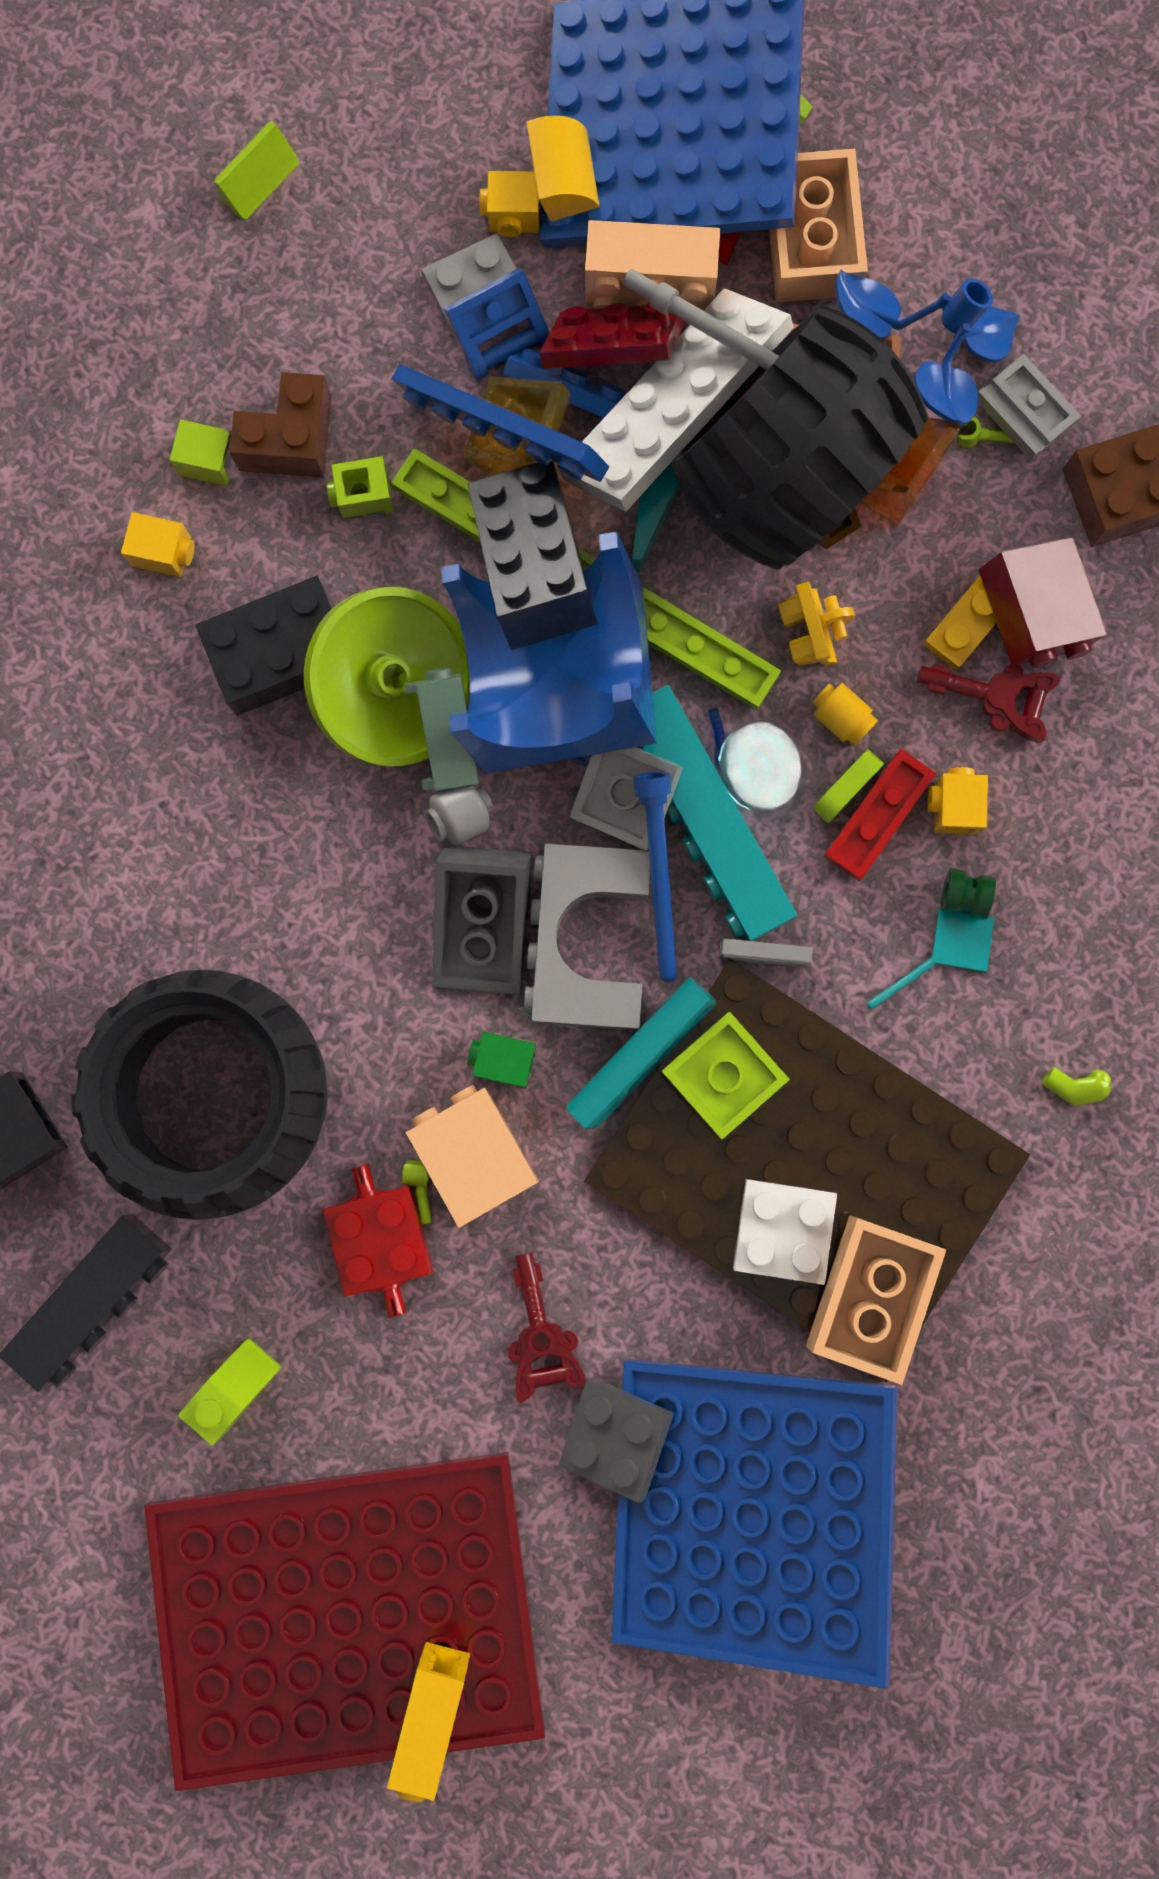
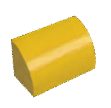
M545 116L526 121L538 197L550 221L599 208L588 133L585 126L579 121L565 116Z

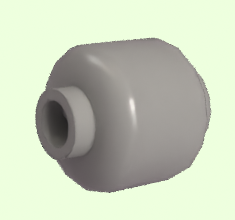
M473 785L443 789L430 797L429 809L425 811V817L438 841L443 842L446 840L449 844L456 846L488 830L490 824L489 813L493 811V804L483 788L476 790Z

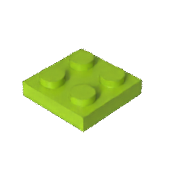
M730 1011L661 1071L720 1140H723L790 1080Z

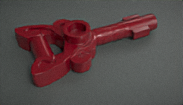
M934 664L932 668L920 667L916 682L928 685L926 691L944 695L947 690L983 700V711L985 715L991 716L989 725L992 730L1001 732L1010 727L1015 733L1028 741L1039 744L1045 740L1047 732L1043 721L1040 720L1045 696L1060 683V677L1057 674L1040 672L1023 675V668L1020 665L1012 667L1010 664L1003 669L1002 673L995 674L989 683L986 684L951 674L950 667ZM1025 689L1029 692L1023 715H1020L1016 711L1015 697L1020 690Z
M533 1252L515 1256L517 1268L513 1269L516 1287H522L530 1324L529 1327L523 1329L519 1334V1341L511 1343L508 1348L509 1359L512 1362L520 1363L516 1374L515 1391L517 1401L522 1403L529 1399L536 1388L566 1382V1384L576 1389H584L586 1383L585 1373L578 1359L571 1352L576 1349L578 1344L576 1333L571 1330L562 1332L559 1324L547 1323L539 1286V1282H543L540 1263L535 1264ZM545 1355L557 1356L562 1360V1364L536 1370H532L531 1363Z

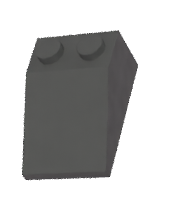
M444 846L436 860L432 987L520 994L530 899L532 852Z

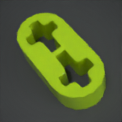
M869 749L866 750L816 803L812 810L829 824L880 770L884 763Z

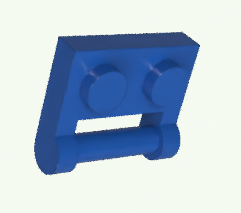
M520 268L443 308L465 355L468 367L477 381L489 375V369L507 360L508 357L522 352L536 343L539 346L544 345L550 333L524 270ZM527 319L529 328L480 353L477 345Z

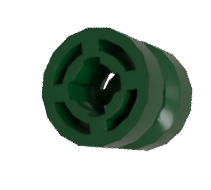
M950 868L943 885L940 910L953 914L959 910L968 911L972 918L986 920L994 901L996 890L995 877L981 874L977 878L967 876L963 870Z

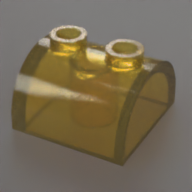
M489 377L482 399L559 432L571 396L568 389L561 382ZM471 432L463 454L467 461L491 475H497L537 462L525 453L524 448L518 446L516 451H512L498 443L493 438V434L488 432L485 437H480Z

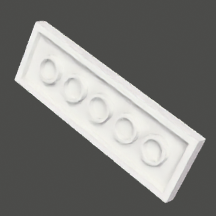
M725 288L704 310V312L770 351H773L794 328L790 314ZM690 325L678 338L670 360L656 361L582 441L589 445L610 466L602 481H596L583 475L581 480H577L558 468L562 479L626 512L759 365Z

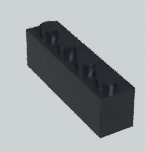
M134 1214L122 1215L0 1352V1358L37 1392L52 1386V1384L59 1388L76 1370L77 1367L72 1363L83 1350L90 1353L105 1338L108 1332L103 1327L114 1315L118 1319L121 1318L135 1304L138 1297L133 1293L144 1281L151 1284L166 1269L169 1263L164 1258L172 1248Z

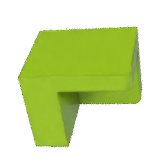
M180 419L169 461L179 476L228 486L230 477L224 468L231 435L225 429Z

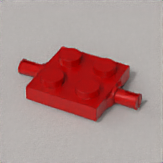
M366 1164L351 1169L358 1195L353 1196L343 1204L324 1208L323 1213L344 1297L365 1291L383 1292L388 1318L407 1313L400 1286L410 1279L429 1275L434 1271L412 1186L409 1185L391 1191L375 1190L369 1168L370 1165Z

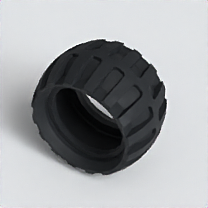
M821 305L809 314L805 320L773 349L772 352L779 355L777 360L767 370L758 366L672 462L676 478L686 498L703 522L721 540L739 553L776 570H780L785 565L792 564L798 557L820 542L836 525H839L902 459L915 439L919 437L924 429V424L928 421V414L916 383L895 352L879 336L854 318L824 305Z
M189 970L149 980L129 991L124 999L104 1012L94 1025L95 1032L89 1043L80 1050L75 1069L78 1070L77 1089L75 1094H71L73 1117H76L79 1122L82 1134L80 1138L82 1148L90 1162L99 1168L105 1176V1181L123 1197L145 1207L147 1210L169 1217L192 1220L226 1217L248 1210L271 1198L284 1188L306 1163L318 1142L317 1140L326 1115L328 1098L325 1066L320 1049L305 1021L288 1002L264 985L246 977L216 970ZM206 1019L231 1022L255 1042L269 1070L271 1102L261 1132L241 1156L211 1171L189 1169L163 1155L144 1132L136 1103L140 1072L154 1047L177 1028Z

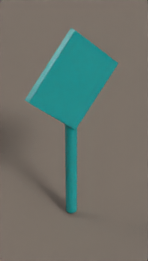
M939 908L932 957L868 1001L867 1008L874 1009L936 964L986 973L995 918L987 917L986 920L972 918L969 913L958 911L953 914L943 912Z

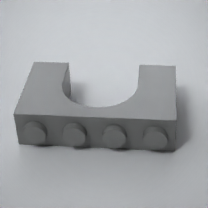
M545 843L544 855L535 856L534 881L542 882L541 899H532L531 925H539L537 943L529 942L527 969H535L534 987L526 986L524 1013H532L533 1024L630 1031L639 1030L642 984L597 981L576 974L565 964L560 956L557 947V933L560 923L567 912L584 900L597 897L647 900L650 880L649 851Z

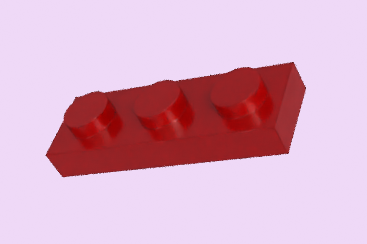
M900 748L823 857L859 882L937 773Z

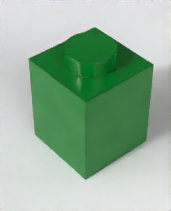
M482 1032L481 1041L474 1039L472 1041L467 1065L474 1067L473 1076L527 1089L537 1045L527 1041Z

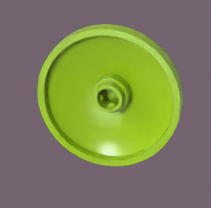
M402 587L372 588L342 600L325 615L317 626L305 657V694L310 711L318 727L341 751L355 759L370 764L405 766L429 758L418 693L405 694L404 684L425 679V671L450 667L452 674L462 673L468 708L470 678L461 626L442 604L412 589Z

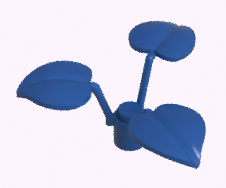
M841 269L836 277L835 289L840 311L869 328L882 340L889 336L891 327L895 330H901L938 309H943L942 323L946 329L955 333L956 336L942 360V366L931 361L921 364L915 372L914 382L921 394L924 405L932 412L950 423H957L959 426L968 424L977 410L978 391L970 374L961 369L951 368L952 359L963 340L968 352L976 358L992 363L1003 360L1011 349L1014 331L1020 315L991 307L993 295L990 289L983 282L969 278L962 283L952 297L947 293H943L934 303L904 319H898L901 315V307L895 294L890 289L875 280L856 277Z

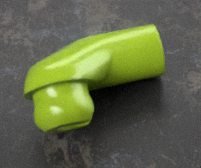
M1054 1066L1047 1072L1041 1082V1085L1073 1106L1103 1101L1110 1094V1086L1112 1084L1111 1077L1102 1070H1093L1092 1074L1087 1075V1077L1074 1080Z

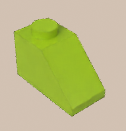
M247 1338L207 1380L178 1416L213 1446L225 1436L280 1371L282 1366L253 1340Z

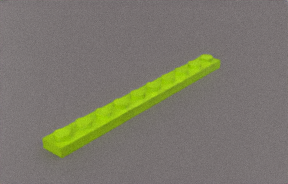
M414 448L392 480V489L480 542L468 483L471 482ZM578 548L585 570L596 558ZM643 587L648 645L757 711L779 677L781 670Z

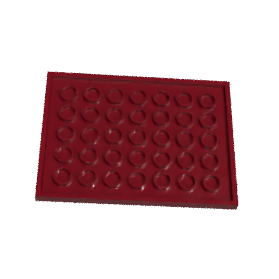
M509 1452L149 1502L144 1506L175 1791L394 1760L416 1671L426 1642L470 1653L465 1681L446 1753L545 1739L544 1718Z

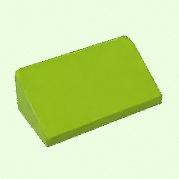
M273 121L268 122L214 179L222 203L241 219L246 220L298 166L299 160L277 125Z

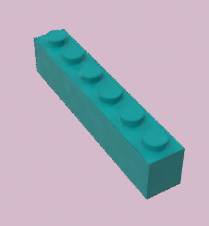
M666 685L653 692L657 743L637 748L683 767L666 817L672 825L679 822L686 835L685 838L681 839L683 847L691 861L694 863L700 860L708 875L702 878L713 900L716 901L721 898L729 914L724 916V919L734 938L737 940L743 937L745 941H756L791 922L798 915L669 685Z

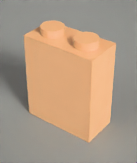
M474 1085L453 1095L450 1099L454 1105L438 1114L436 1108L433 1107L413 1118L411 1121L415 1127L406 1132L458 1228L539 1182L487 1088L484 1087L477 1091Z

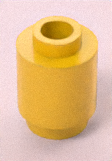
M829 683L812 702L818 708L813 716L843 743L847 740L854 747L878 721L871 714L873 709L843 683L837 688Z

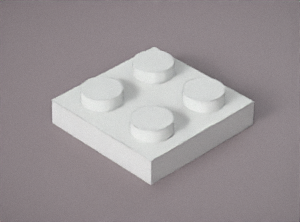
M745 1179L733 1270L825 1285L837 1193Z

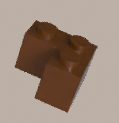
M281 372L277 414L234 411L229 453L239 471L324 478L332 398L325 375Z

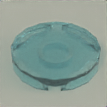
M752 723L733 731L722 745L718 758L719 769H722L725 779L722 781L732 799L738 805L751 811L771 810L787 803L797 791L801 778L800 757L794 742L780 728L770 723Z

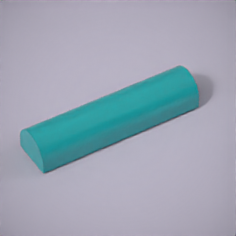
M689 977L566 1105L570 1114L585 1129L598 1128L714 1008L717 1001L699 983Z

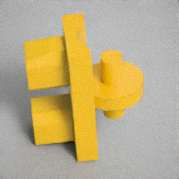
M809 581L796 585L798 594L792 595L778 603L781 618L787 628L803 622L807 623L809 635L789 641L794 663L801 666L820 662L825 667L837 664L838 661L829 629L832 628L835 641L846 639L848 635L844 624L855 619L853 608H840L837 596L833 595L824 599L827 610L824 613L818 590L812 589Z

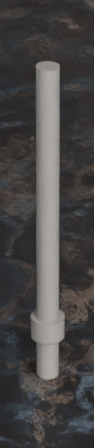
M633 269L627 272L623 285L649 300L650 307L665 316L669 313L673 314L765 370L779 357V355L682 299L679 297V291L665 282L659 285Z

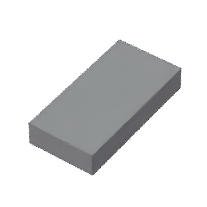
M723 938L720 942L719 958L727 961L731 958L737 962L805 968L812 963L813 947Z

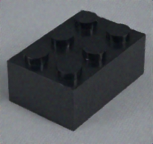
M318 575L195 624L225 702L236 716L305 689L304 664L309 643L319 623L332 609Z

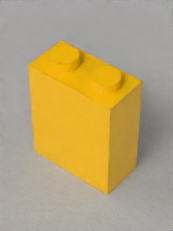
M428 1642L425 1643L387 1789L395 1790L396 1794L404 1800L411 1802H422L424 1799L435 1800L465 1681L470 1653Z

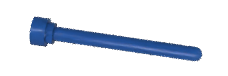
M648 772L634 776L635 796L640 798V804L645 806L659 976L662 981L669 983L674 981L677 976L663 804L667 803V795L671 793L670 774L667 772Z

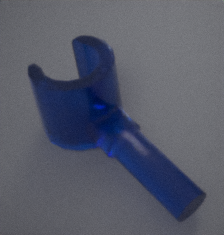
M710 709L708 713L714 732L715 764L721 768H737L740 760V743L726 742V734L719 709Z

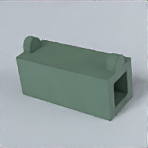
M450 667L425 671V679L404 684L405 694L418 693L433 778L421 780L422 789H435L437 791L479 784L477 763L450 732V715L468 711L462 673L452 674Z

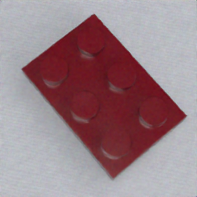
M650 302L643 306L630 307L625 303H614L606 306L604 309L587 310L582 306L570 307L560 312L539 352L543 369L667 361L670 360L685 322L671 313L665 316L650 307Z

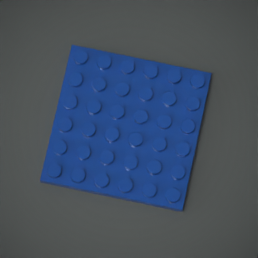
M574 0L554 3L547 116L569 117L579 121L587 129L600 207L551 222L542 206L540 241L545 248L587 245L589 220L720 228V234L793 228L795 226L805 0Z
M634 1359L625 1360L623 1363L622 1390L674 1414L645 1501L637 1503L618 1494L612 1643L886 1688L890 1683L898 1386Z

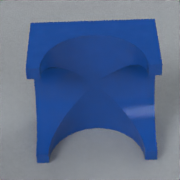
M617 531L599 535L600 553L596 560L584 570L598 625L515 650L510 649L498 620L490 582L472 576L459 564L442 567L443 585L450 595L460 622L466 647L470 678L468 711L450 715V732L485 774L657 743L643 585Z

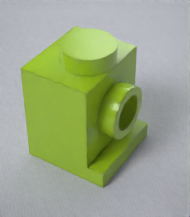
M383 456L331 465L334 480L326 482L331 508L338 507L342 518L383 511L385 513L394 512L388 472ZM358 489L368 491V493L353 495Z

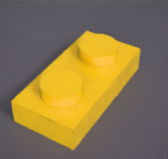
M981 576L975 580L923 644L956 672L997 623Z

